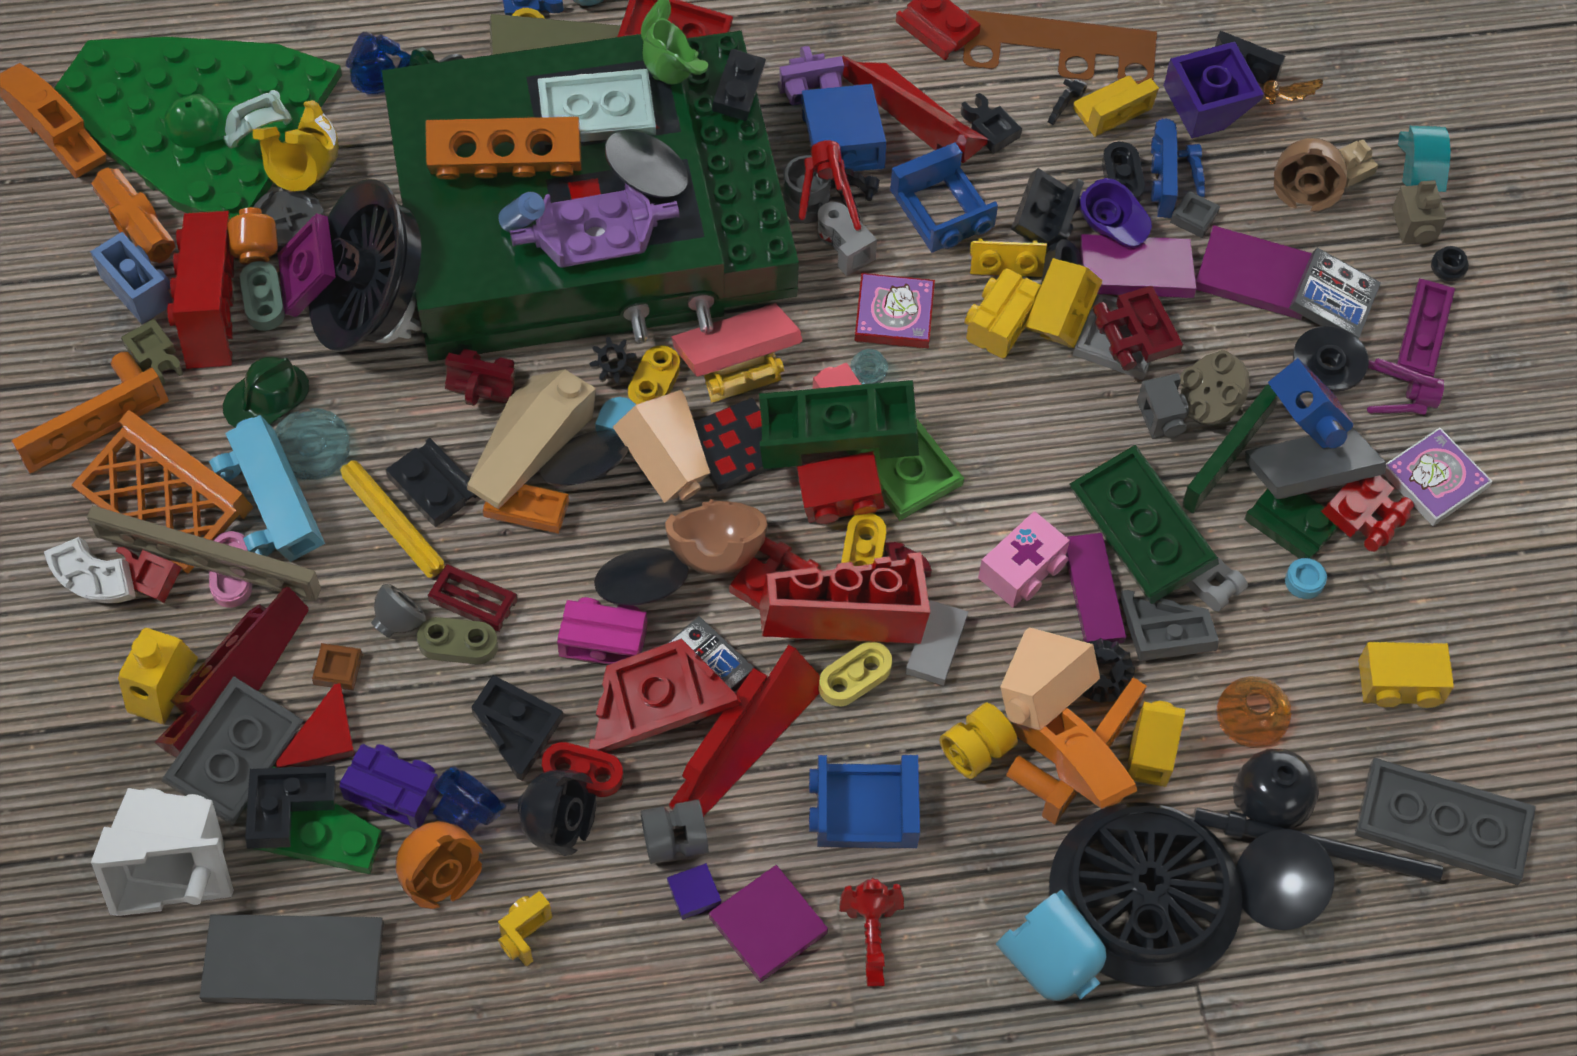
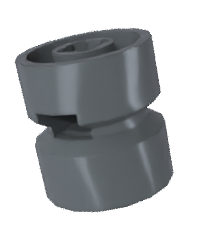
M810 155L798 156L792 159L785 167L783 181V200L787 216L798 223L804 224L817 222L819 208L823 204L830 202L831 179L819 178L818 174L814 172L806 218L804 220L799 219L800 201L806 171L804 160L812 157Z
M699 799L677 803L673 811H668L664 806L640 811L650 864L673 860L676 852H681L685 857L709 853L706 827ZM673 826H683L684 833L674 837Z

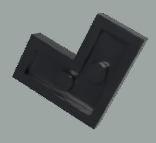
M335 766L250 769L245 837L247 849L291 847L293 811L335 810Z

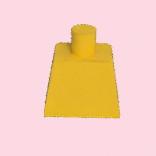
M149 628L141 630L139 636L133 641L131 651L118 676L127 713L165 725L174 707L170 700L187 682L198 660L196 654L183 640Z

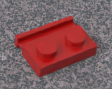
M913 0L907 4V8L903 12L899 10L896 13V23L943 60H946L952 51H958L980 34L981 24L950 0Z

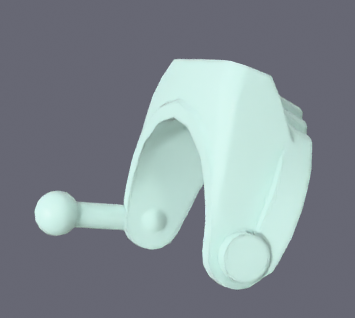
M272 90L269 93L262 94L232 108L226 119V136H224V140L230 149L236 147L239 140L252 132L253 129L277 121H283L285 125L290 123L292 120L291 116L282 104L279 92Z

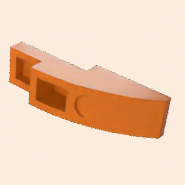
M21 63L0 73V97L32 135L37 132L75 179L106 162V153L84 129V120L49 83Z
M1068 708L1041 730L1012 722V726L1019 739L1055 763L1059 779L1101 809L1106 806L1116 805L1124 797L1137 792L1136 783L1114 753L1082 719Z

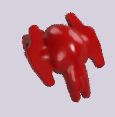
M873 877L860 883L855 888V891L852 890L851 885L846 886L840 897L839 911L846 912L850 918H857V913H859L866 920V923H864V929H866L864 931L866 937L865 945H867L865 958L867 986H885L883 974L885 961L881 949L882 938L880 937L882 932L879 919L883 914H885V917H891L897 910H903L904 894L899 884H894L893 888L888 890L885 884Z

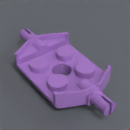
M626 183L624 191L551 203L550 195L547 194L543 200L545 211L536 220V224L532 225L533 227L510 230L513 247L535 242L536 247H541L559 267H567L644 253L653 227L657 226V220L678 218L679 209L677 201L659 205L650 204L649 200L641 192L633 189ZM592 227H600L605 230L600 236H590L586 233Z

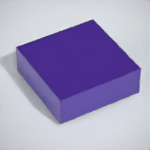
M707 863L667 877V884L682 920L716 908L721 904L720 895Z

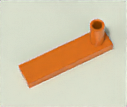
M129 352L116 354L111 360V367L122 381L121 384L12 439L11 441L28 472L31 474L121 427L122 425L119 420L128 410L140 417L169 402L161 380L153 367L143 372Z
M1134 677L1095 730V733L1109 748L1142 702L1147 685ZM1020 755L1014 760L1006 774V777L1045 801L1042 817L1054 825L1057 824L1078 794L1075 789L1064 781L1057 780Z

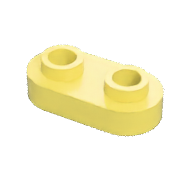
M865 642L857 646L822 671L819 680L821 697L833 706H846L854 702L888 678L892 667L890 651L878 642ZM867 663H874L878 668L876 670H868L865 668V665ZM841 684L845 686L846 690L837 692L832 687Z

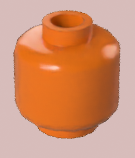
M243 208L239 210V215L232 217L227 223L229 251L232 256L239 259L240 263L248 265L256 261L268 262L269 257L273 256L278 250L276 222L271 216L262 214L260 208Z

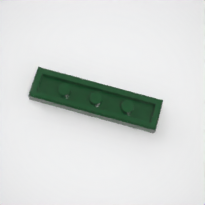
M1270 385L1264 387L1187 486L1182 501L1183 508L1193 514L1273 412L1278 396Z

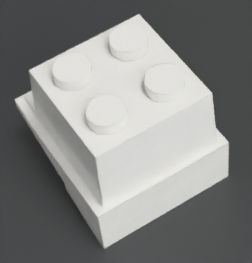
M128 788L111 828H103L91 860L110 915L122 916L162 911L163 906L168 904L187 902L198 905L204 900L232 897L234 891L223 854L225 844L212 800L195 794L180 796L166 794L153 788L145 790Z

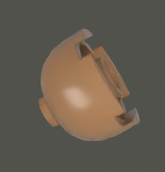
M1304 138L1292 143L1281 153L1274 169V190L1280 200L1296 209V202L1312 206L1310 211H1320L1329 208L1341 199L1347 184V165L1341 151L1329 141L1320 138Z

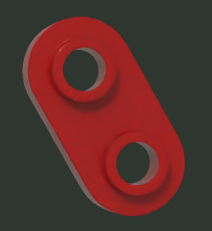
M559 742L548 747L542 756L543 773L557 770V766L562 763L569 764L571 766L569 770L585 773L591 778L593 784L587 783L586 788L589 793L596 794V797L611 796L623 784L622 764L612 754L572 743ZM600 774H607L610 776V779L606 782H598L596 777Z

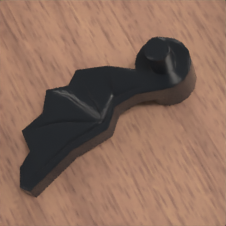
M845 169L849 185L861 189L866 194L865 200L872 201L873 195L878 193L880 180L874 176L864 177L861 173L854 172L852 169Z

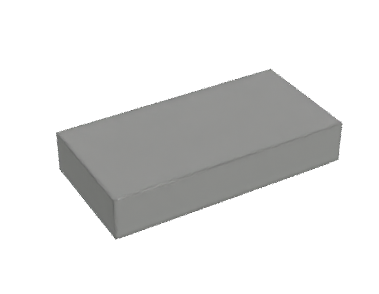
M930 600V615L921 644L915 643L906 667V674L944 686L968 618V611Z

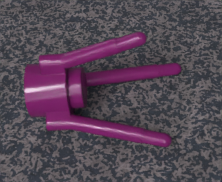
M1376 358L1375 361L1369 360V369L1409 382L1406 398L1411 399L1413 404L1369 406L1367 408L1368 413L1413 412L1425 415L1427 407L1438 408L1444 392L1443 379L1422 375L1381 358Z

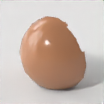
M710 499L709 502H702V506L685 510L676 516L671 514L665 522L670 548L679 560L697 572L711 575L734 573L748 565L764 544L768 526L766 516L754 507L737 502L713 501V499Z

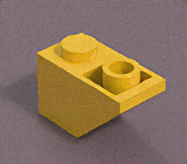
M1144 701L1132 733L1127 772L1134 781L1167 787L1174 769L1185 709L1177 708L1166 701H1154L1152 703Z

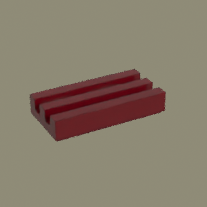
M446 564L428 594L430 603L472 621L487 623L498 632L503 627L504 619L509 617L511 613L510 608L515 606L518 601L516 593ZM451 579L503 602L501 605L480 597L474 592L447 583V581ZM441 591L444 592V593H447V594H449V595H451V596H454V597H456V598H458V599H461V600H463V601H465V602H468V603H470V604H472V605H475V606H477V607H479V608H482V609H484V610H486V611H488V612H491V613L495 614V616L492 615V614H490V613H487V612H485V611H483V610H480V609H478V608H476V607H473V606H471V605H469V604H466V603H464V602H462V601H460V600H457V599H455V598H453V597H450V596H448V595H446V594H443V593H441Z

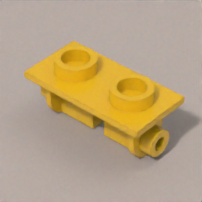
M978 238V241H973L970 245V274L1000 275L1004 269L1008 268L1022 276L1042 277L1047 243H1038L1037 240H1033V243L983 241L982 238Z
M775 352L705 374L703 376L710 401L713 403L781 381L780 373L784 372L782 360L776 358Z

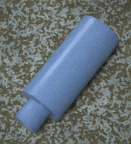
M526 192L504 207L499 213L501 227L510 233V230L523 229L540 218L545 211V203L542 197L534 192Z

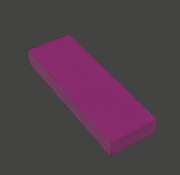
M1419 278L1397 358V365L1425 376L1434 377L1455 288Z
M1102 533L1067 536L1070 540L1066 553L1068 557L1067 568L1084 642L1088 643L1102 638L1105 641H1117L1118 644L1124 643L1126 634Z

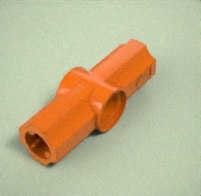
M107 167L99 171L91 185L94 192L107 207L110 217L119 232H123L127 238L129 237L135 246L139 245L151 262L161 263L170 258V254L176 248L174 240L159 222L157 214L147 197L142 192L137 193L119 169Z

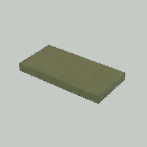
M491 14L489 21L491 55L615 38L618 36L621 25Z

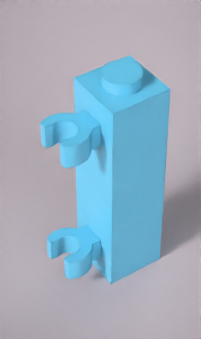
M259 415L255 418H248L239 422L236 428L226 432L225 434L233 451L212 458L209 461L214 473L220 474V477L225 481H230L237 477L241 471L243 472L267 527L265 530L253 532L243 538L248 551L268 556L276 548L285 558L292 562L326 544L275 430Z

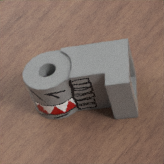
M828 202L823 204L818 211V237L825 244L832 245L838 252V267L848 276L876 260L877 239L861 221V230L856 231L854 229L848 208L839 202Z

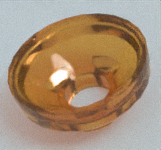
M1254 676L1239 678L1228 685L1222 692L1216 708L1217 720L1223 732L1232 741L1249 748H1264L1277 743L1285 735L1292 715L1291 705L1284 691L1272 681ZM1252 694L1263 695L1269 701L1270 708L1265 712H1256L1248 706L1247 697Z

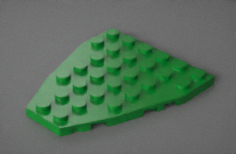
M182 37L88 40L54 89L84 120L85 130L107 155L130 173L132 171L137 173L144 179L145 184L150 189L160 191L167 197L169 204L185 213L229 211L231 219L239 215V210L254 207L255 203L263 195L267 194L274 183L264 170L260 141L253 139L252 131L239 140L236 147L231 149L227 146L224 139L198 147H180L175 145L168 138L164 125L165 113L170 104L179 98L191 94H201L211 101H236L241 104L275 90L279 92L280 100L285 109L288 110L292 120L287 125L283 121H277L260 128L276 127L280 132V142H285V132L298 129L305 109L304 102L313 100L322 107L341 78L342 70L340 65L280 44Z

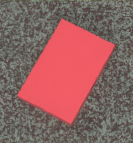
M776 303L714 322L713 330L710 333H707V330L706 333L701 332L699 327L671 336L674 349L696 377L803 342L800 329Z

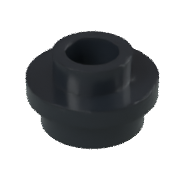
M1446 246L1434 254L1431 260V268L1437 277L1445 281H1458L1466 275L1469 263L1467 255L1462 249L1455 246Z

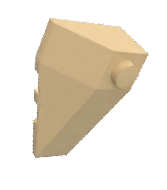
M567 370L532 376L509 397L467 484V490L499 509L593 418L596 388Z

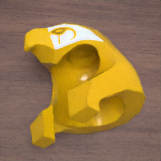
M313 100L304 102L305 109L298 129L285 132V142H280V132L276 127L253 129V139L260 141L263 165L267 176L278 187L289 191H304L321 180L336 162L339 144L335 128L323 113L320 105Z

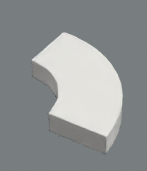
M79 537L44 551L46 561L53 575L65 588L75 594L99 603H119L136 598L129 563L124 559L120 558L110 561L98 559L91 553L87 542Z

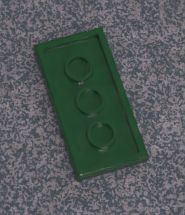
M1136 445L1069 484L1071 491L1151 604L1219 564L1216 554Z

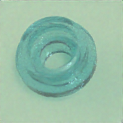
M864 349L854 356L850 368L861 384L880 383L887 376L888 363L879 351ZM870 367L873 368L874 371L864 370V368Z

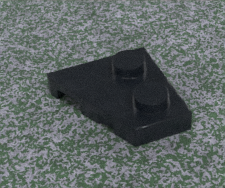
M492 675L471 707L476 720L517 779L521 781L524 780L564 718L562 710L495 675Z

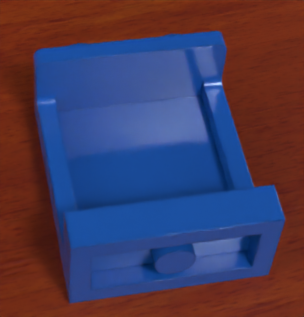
M872 84L802 91V119L807 124L811 147L820 141H835L840 145L845 169L864 171L885 168L886 138Z
M818 755L817 769L809 770V794H817V807H810L809 832L817 833V847H918L920 836L918 755H902L900 765L828 764L827 755Z

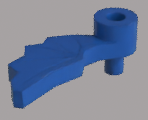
M1186 145V150H1178L1177 155L1178 157L1187 158L1191 166L1197 195L1205 197V178L1203 166L1201 165V145Z

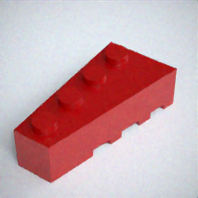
M229 211L184 213L182 229L176 230L179 253H174L173 255L176 278H171L170 280L171 296L174 302L168 303L167 314L169 325L176 326L186 369L232 366L233 354L230 351L228 339H233L230 307H234L232 278H234L235 257L231 255L228 247L227 223L230 220Z
M921 552L909 553L907 558L903 560L891 561L890 556L874 558L873 564L853 566L852 562L837 564L833 570L820 571L817 567L767 574L759 605L762 637L921 644L930 615Z

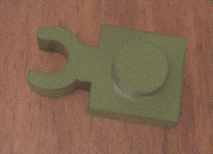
M155 319L121 337L124 346L142 371L153 367L162 385L166 384L162 375L165 369L171 368L179 376L183 375L180 361L173 355L176 353L174 345Z

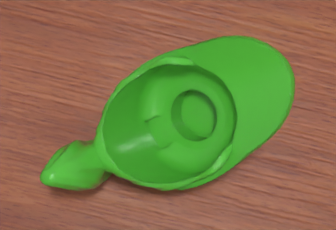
M658 0L646 15L641 27V37L644 41L642 54L646 68L653 75L654 79L666 84L681 83L692 73L698 75L705 73L708 69V63L697 58L698 51L690 47L684 33L668 21L671 13L670 1Z

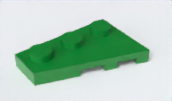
M335 803V810L293 811L291 847L254 849L371 874L383 835L380 829Z

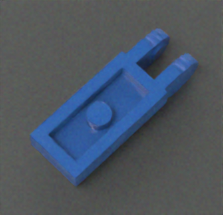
M1162 118L1156 122L1151 142V154L1153 155L1151 173L1158 174V180L1153 181L1151 201L1157 202V217L1163 218L1172 217L1178 196L1177 127L1174 121L1167 118Z

